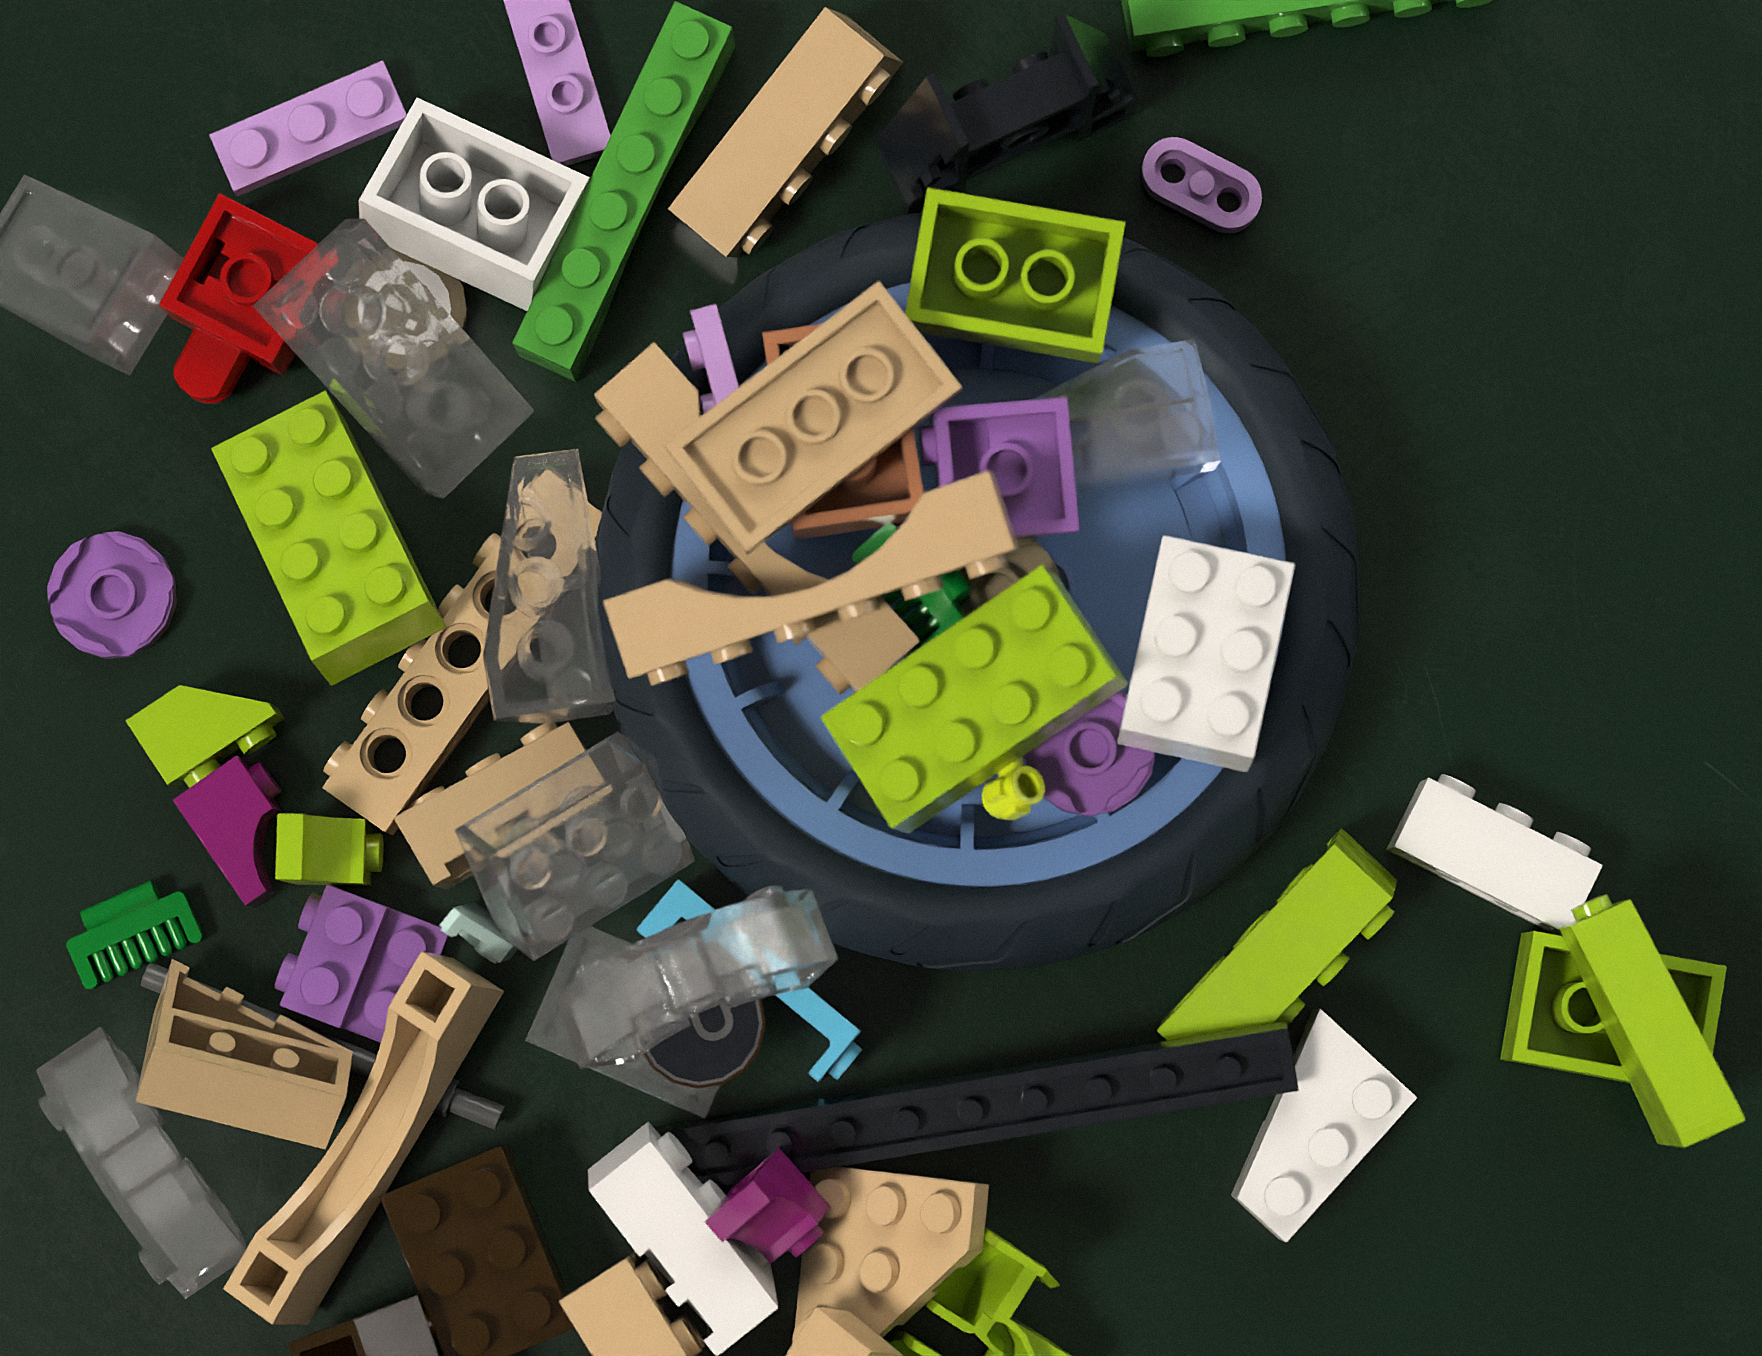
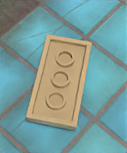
M878 281L665 443L664 447L748 555L962 391V386Z

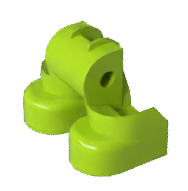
M986 1227L983 1251L966 1267H957L936 1287L938 1293L925 1304L932 1312L962 1331L974 1333L989 1347L984 1356H1072L1035 1330L1012 1317L1029 1288L1036 1281L1043 1282L1049 1288L1060 1286L1059 1283L1042 1264L1025 1255L1007 1240ZM898 1331L885 1340L904 1356H942L936 1350L907 1332Z

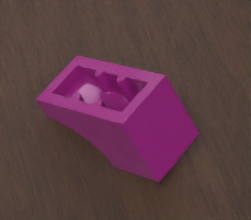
M235 756L173 799V802L244 905L256 908L276 894L266 872L263 851L268 826L277 814L282 813V810L273 799L281 793V790L260 761L250 766L247 760Z
M778 1148L730 1189L705 1223L721 1242L726 1239L740 1240L760 1252L771 1264L786 1250L796 1258L809 1248L824 1233L818 1223L830 1205L784 1152Z

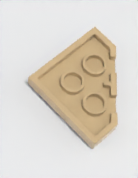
M844 1166L811 1171L810 1183L827 1201L830 1207L818 1223L824 1233L802 1253L794 1331L798 1324L813 1312L816 1306L849 1311L881 1338L896 1325H904L938 1293L936 1287L957 1267H966L983 1251L989 1184Z

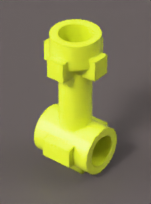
M1023 757L1001 770L998 773V778L985 784L982 790L983 805L993 817L1004 820L1021 818L1030 813L1032 805L1042 800L1045 793L1044 780L1036 769L1024 765Z

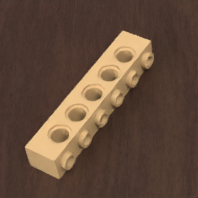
M546 474L539 485L530 481L523 488L510 509V513L516 516L502 537L493 533L485 541L473 560V564L479 568L465 589L457 584L440 604L438 611L446 628L432 634L427 641L423 639L408 648L398 665V668L404 671L402 677L390 693L383 688L374 696L361 716V720L367 726L353 745L344 741L332 754L323 772L330 776L322 787L388 834L394 835L399 828L393 817L410 809V804L422 796L595 553L598 525L602 512L548 474ZM538 532L552 535L555 538L556 546L551 558L540 564L529 563L523 559L522 547L529 536ZM510 584L516 587L518 591L516 607L510 613L503 616H495L488 613L485 606L488 592L496 585ZM464 635L478 638L481 645V653L478 660L467 668L452 666L448 657V651L452 642ZM426 687L438 688L443 695L441 712L431 720H417L411 709L414 695ZM388 739L401 740L406 750V758L403 765L392 773H381L374 761L377 747Z

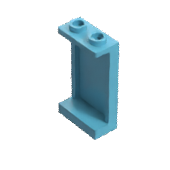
M678 879L636 930L656 947L664 950L688 921L830 1040V1047L808 1074L817 1082L821 1081L827 1072L836 1080L839 1079L863 1050L853 1042L861 1031Z

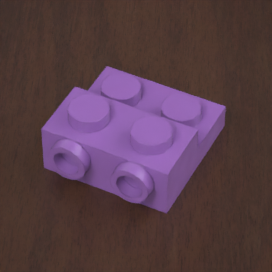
M1067 397L942 407L930 415V426H919L922 466L935 465L937 488L992 471L995 473L1016 538L1079 532Z
M326 885L322 896L311 893L302 911L298 928L308 933L299 956L288 953L278 972L275 989L284 992L280 1006L381 1043L388 1007L421 951L443 956L450 936L441 931L442 927L340 888Z

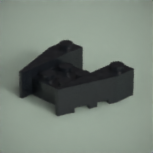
M1066 14L1055 18L1050 56H1048L1046 51L1032 54L1020 60L1011 68L1013 75L991 85L987 78L971 82L958 89L952 95L954 99L952 103L949 102L936 73L926 77L876 139L877 155L905 214L923 212L927 188L965 194L966 180L1066 134L1074 132L1078 142L1134 117L1139 100L1107 34Z

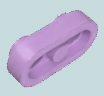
M1169 137L1156 142L1150 147L1144 157L1141 168L1143 186L1152 198L1221 233L1242 231L1256 218L1262 202V192L1256 178L1247 170L1186 139ZM1169 164L1177 165L1182 169L1184 178L1178 183H1169L1162 178L1161 169ZM1223 193L1234 194L1239 200L1240 207L1236 211L1225 212L1218 206L1217 197Z

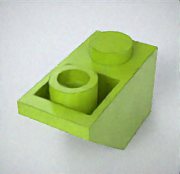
M179 685L127 719L126 722L166 784L180 789L186 784L190 788L218 769L221 766L219 762L237 750L241 749L244 755H248L266 745L277 735L273 727L283 721L285 717L279 708L267 702Z

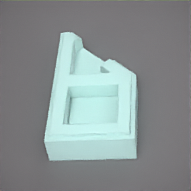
M475 902L454 907L440 924L442 927L441 931L450 937H456L459 934L475 947L474 949L478 954L493 963H501L511 959L523 944L520 938Z

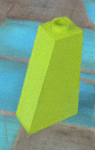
M1605 894L1571 909L1576 921L1559 929L1659 1145L1685 1148L1745 1121L1736 1099L1631 899L1612 904L1608 894Z

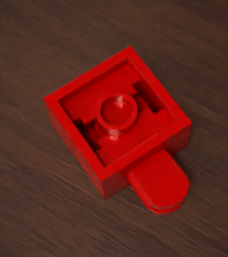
M219 193L159 304L173 320L193 330L174 365V378L179 387L197 402L219 404L231 395L250 359L284 376L343 267L334 252Z

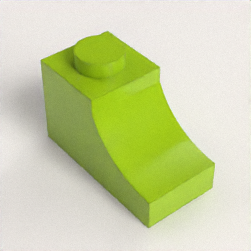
M277 814L276 880L295 885L372 886V872L382 871L384 855L383 835L381 833H373V823L367 819L321 817L305 814Z

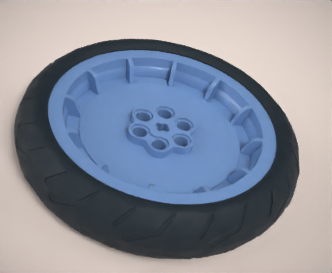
M923 212L891 217L841 231L825 238L759 275L720 306L718 313L738 386H742L767 367L763 333L823 324L878 281L905 313ZM1124 237L1120 250L1103 353L1099 364L943 336L920 334L962 386V391L942 407L1067 397L1079 532L1031 538L1048 552L1060 574V581L1129 685L1120 690L1128 696L1163 536L1295 564L1254 759L1248 772L1155 752L1151 775L1138 795L1114 812L1087 817L1063 812L1042 798L1040 802L1031 806L1029 814L1016 820H1004L993 817L983 805V787L989 781L998 778V774H996L908 834L892 829L820 718V716L854 694V692L849 688L840 695L815 667L823 657L806 638L797 646L791 640L778 643L773 631L749 639L753 651L749 654L714 665L711 653L686 661L689 674L651 686L647 674L628 678L603 601L668 579H679L709 591L743 597L768 595L761 588L752 596L727 568V565L735 559L733 555L718 539L710 546H707L683 518L691 508L675 490L664 497L639 469L647 459L631 441L621 448L612 472L598 525L594 565L597 643L602 670L620 731L637 766L661 806L691 844L745 894L772 912L826 941L860 953L908 965L959 971L1033 968L1066 961L1122 944L1156 928L1189 908L1233 875L1272 835L1290 813L1330 741L1344 703L1360 630L1359 552L1351 504L1338 465L1335 448L1321 420L1289 367L1257 328L1239 313L1217 290L1213 289L1203 280L1137 242ZM684 343L670 360L696 388L699 396L712 393L706 368L692 370L686 344ZM701 403L702 415H704V410ZM930 416L913 428L923 493L937 488L935 465L922 466L920 455L919 426H930ZM790 522L764 543L775 553L806 572L831 580L847 573L858 565L852 560L853 552L880 528L795 540L792 523ZM901 596V597H900L897 601H895L894 603H891V604H890V603H887V604H888V605L891 607V609L894 611V606H895L898 602H900V601L903 599V597ZM920 601L904 616H899L900 619L903 621L911 612H913L923 602ZM929 614L917 626L910 630L914 632L925 621H927L932 616V614Z

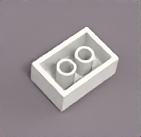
M416 98L359 199L360 234L528 311L590 177L422 99Z
M1162 537L1117 744L1248 772L1254 759L1295 564L1173 537Z

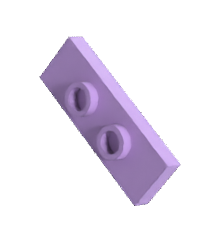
M503 0L552 160L568 166L601 156L611 135L569 0Z

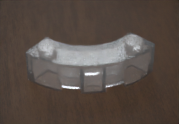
M769 886L755 891L744 902L694 917L649 936L608 959L595 960L581 966L575 972L576 980L565 988L555 1000L580 1069L637 1061L643 1054L668 1037L689 1027L690 1020L687 1014L703 1010L723 997L726 1000L727 1006L733 1008L764 997L806 989L838 960L812 889L784 892L781 886Z
M101 1026L36 1069L46 1092V1095L38 1100L41 1109L58 1131L65 1129L95 1181L127 1228L142 1246L143 1250L138 1253L140 1260L150 1276L158 1284L169 1280L181 1295L187 1299L239 1263L247 1249V1245L234 1215L215 1194L192 1161L187 1157L183 1160L181 1159L174 1143L161 1127L165 1124V1120L157 1107L135 1102L140 1081V1075L136 1066Z

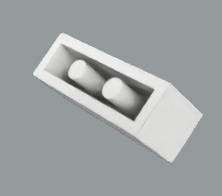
M1441 774L1438 782L1429 777L1420 781L1386 850L1554 935L1562 936L1559 928L1576 921L1571 909L1585 903L1603 866L1588 858L1591 848L1583 842L1560 832H1556L1552 840L1530 829L1534 819L1511 806L1499 803L1494 811L1472 800L1476 790L1451 776Z

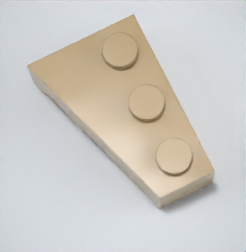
M554 720L540 725L520 739L524 745L522 748L503 758L500 757L499 753H495L481 760L465 772L468 776L467 778L446 789L444 786H440L413 801L410 804V809L393 817L434 886L446 890L451 889L612 793L576 730L569 722L560 727H557Z
M172 959L154 1010L135 1102L326 1150L346 1099L353 1051L281 1014L276 1022L254 1012L241 1005L244 995L228 987L219 994L188 978L190 968Z

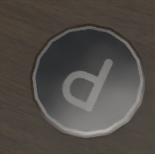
M705 957L676 961L654 975L639 998L634 1021L638 1046L652 1069L672 1083L697 1089L726 1084L746 1071L761 1049L766 1029L763 1001L749 977L727 962Z

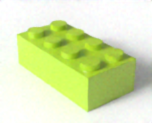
M326 390L211 448L311 661L331 686L446 628L346 420Z
M1041 565L827 711L820 718L890 827L909 834L1129 684L1058 576L1044 565Z

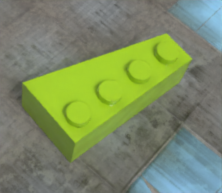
M1341 828L1326 844L1328 849L1314 865L1311 863L1303 868L1276 900L1278 903L1270 911L1267 909L1250 925L1233 945L1234 949L1226 957L1223 955L1163 1019L1157 1032L1167 1041L1285 1021H1287L1288 1025L1305 1006V1003L1298 996L1313 980L1316 979L1322 986H1325L1350 959L1342 950L1359 932L1369 940L1393 915L1394 911L1387 903L1393 898L1398 880Z

